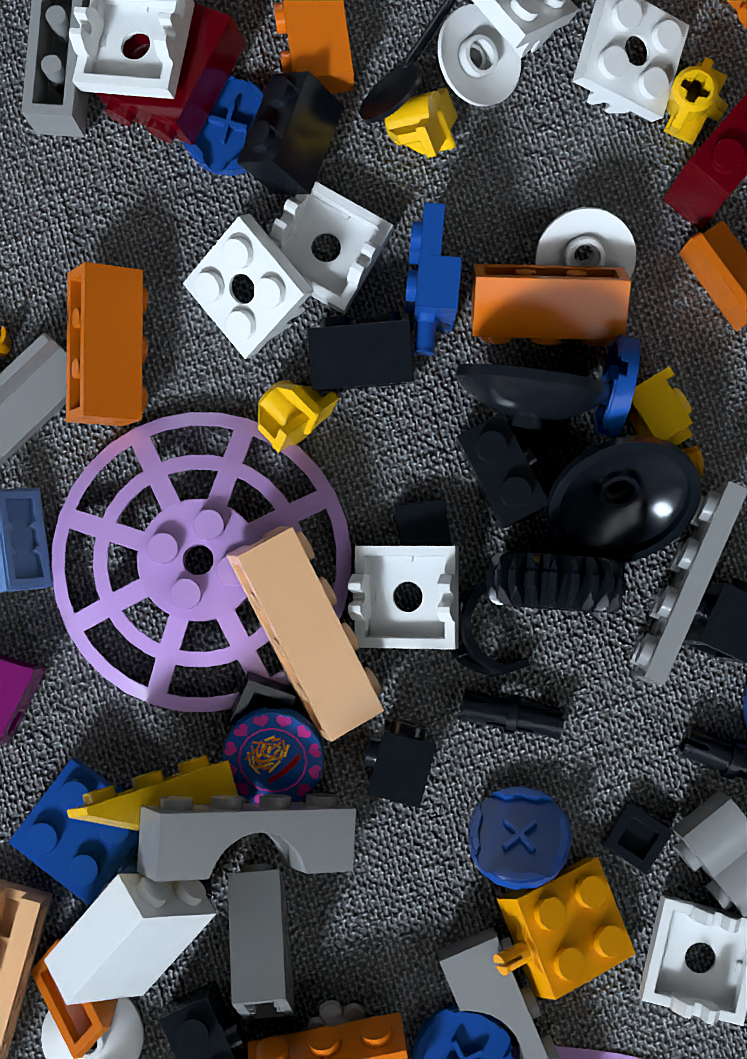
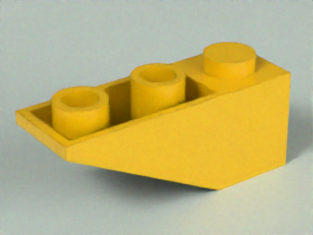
M207 755L177 763L179 773L165 778L163 777L162 770L131 778L133 788L116 793L114 785L82 794L84 804L68 809L67 814L69 818L139 831L141 806H159L160 798L163 796L193 798V805L211 804V796L213 795L238 796L229 760L209 763Z

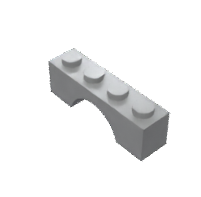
M328 793L306 794V802H291V796L261 794L259 803H243V797L213 795L211 796V804L193 805V798L163 796L160 798L159 806H141L137 872L156 882L209 879L222 853L235 841L255 833H265L272 839L278 848L283 865L305 874L353 872L356 808L337 803V795Z
M494 926L438 950L439 962L460 1011L486 1013L502 1021L514 1033L519 1042V1059H560L551 1035L540 1038L533 1019L542 1016L530 985L520 989L513 971L503 976L496 968V965L500 963H494L493 956L513 946L509 937L499 940Z

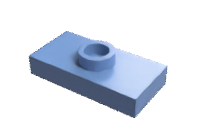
M40 487L0 489V593L52 587L53 582Z

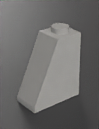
M268 864L241 867V873L227 874L232 1005L244 1021L296 1017L285 882L280 869L271 870V866Z

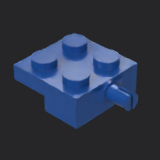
M424 202L423 220L412 219L409 264H417L418 270H408L404 313H414L413 328L416 330L413 354L421 356H433L435 354L436 330L449 332L453 330L458 310L462 257L441 256L445 204Z
M74 757L64 767L8 843L90 906L103 892L109 882L118 874L138 873V859L134 856L138 851L139 831L68 817V809L84 804L82 794L111 786L108 781ZM118 786L115 788V791L119 793L125 791V789Z

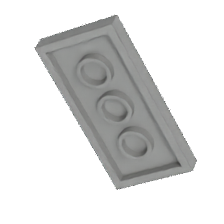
M728 481L714 491L710 489L705 497L701 496L696 514L690 524L695 526L692 536L687 539L686 543H679L671 559L669 570L675 572L672 582L666 589H659L651 605L649 616L656 618L653 626L646 636L639 635L631 651L628 662L635 665L631 676L649 684L665 685L746 498L747 488Z

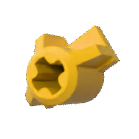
M707 57L704 58L702 63L698 61L696 66L682 70L676 76L669 90V100L666 109L670 118L663 131L690 145L694 144L707 117L718 122L728 107V104L719 96L728 75L713 69L714 61Z
M447 87L411 96L396 112L384 119L387 134L393 142L399 146L406 145L422 155L426 154L427 158L437 156L440 151L456 147L451 128L458 116Z
M290 380L278 381L263 394L258 402V430L272 443V447L280 453L289 445L294 446L303 441L322 421L327 419L331 415L339 397L333 391L322 397L317 391L312 390L310 386L293 384Z

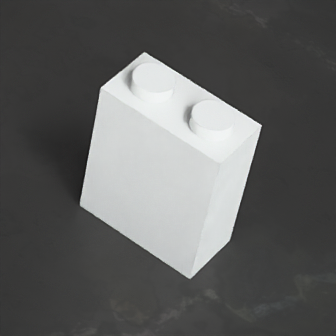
M140 873L118 874L44 961L66 1005L142 996L217 913L208 900L206 890L199 880L156 882Z

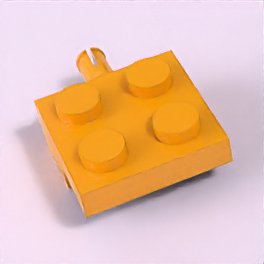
M586 857L561 870L553 880L538 888L512 890L496 898L514 945L500 953L494 954V963H500L496 965V968L503 976L523 966L534 997L557 1000L636 954L598 857Z

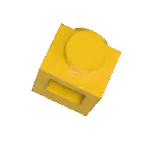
M669 366L635 387L627 417L639 436L663 439L677 446L693 436L689 428L693 424L689 417L692 409L682 391L676 387L672 389L667 382L675 375Z

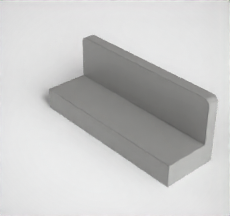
M46 332L42 333L0 373V467L66 404V351Z

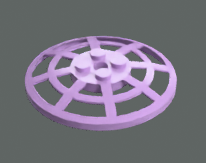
M188 412L161 417L135 427L111 442L86 466L71 487L60 511L52 542L51 575L56 603L65 628L81 654L104 678L125 693L152 705L182 712H216L232 708L239 692L215 697H182L169 694L168 691L176 665L210 667L238 660L245 674L249 671L286 685L290 683L284 669L270 677L256 651L269 641L263 627L261 626L250 636L246 632L236 609L248 598L226 554L243 545L250 546L263 539L262 535L279 526L293 527L295 532H302L299 521L325 509L327 510L332 523L336 545V578L333 591L337 604L332 607L339 620L345 609L349 592L348 582L351 578L352 548L347 520L336 492L321 469L297 445H289L281 452L288 456L308 476L317 491L291 503L287 501L283 493L268 478L252 467L243 464L253 436L272 445L258 430V423L253 420L224 413ZM188 426H218L234 430L223 457L215 455H186L163 462L150 436L166 430ZM132 446L143 472L136 475L118 492L106 509L103 518L76 510L82 495L96 475L114 457ZM189 470L218 471L208 499L180 501L169 475ZM237 478L244 480L260 491L275 510L248 523L239 513L228 507ZM150 485L162 511L149 523L145 531L117 523L131 500ZM69 529L96 537L93 551V572L100 600L76 613L69 599L65 576V552ZM111 542L138 551L137 569L139 579L116 591H113L108 568ZM196 546H206L213 554L211 569L202 575H194L186 566V556ZM149 597L160 609L168 613L169 617L161 643L154 641L140 631L128 619L123 610ZM110 618L113 625L130 643L144 653L155 657L156 660L148 687L130 679L113 667L91 644L84 631ZM217 619L230 644L229 647L207 652L180 650L189 621Z

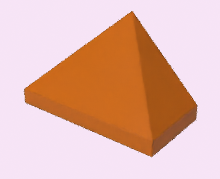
M61 938L55 941L30 972L73 1059H79L85 1055L111 1026L118 999L66 1005L44 961L62 940Z

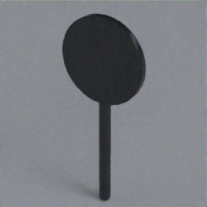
M455 0L444 1L403 61L402 66L385 76L368 93L360 108V116L366 123H375L387 118L403 106L414 94L422 79V71L414 63L455 4Z

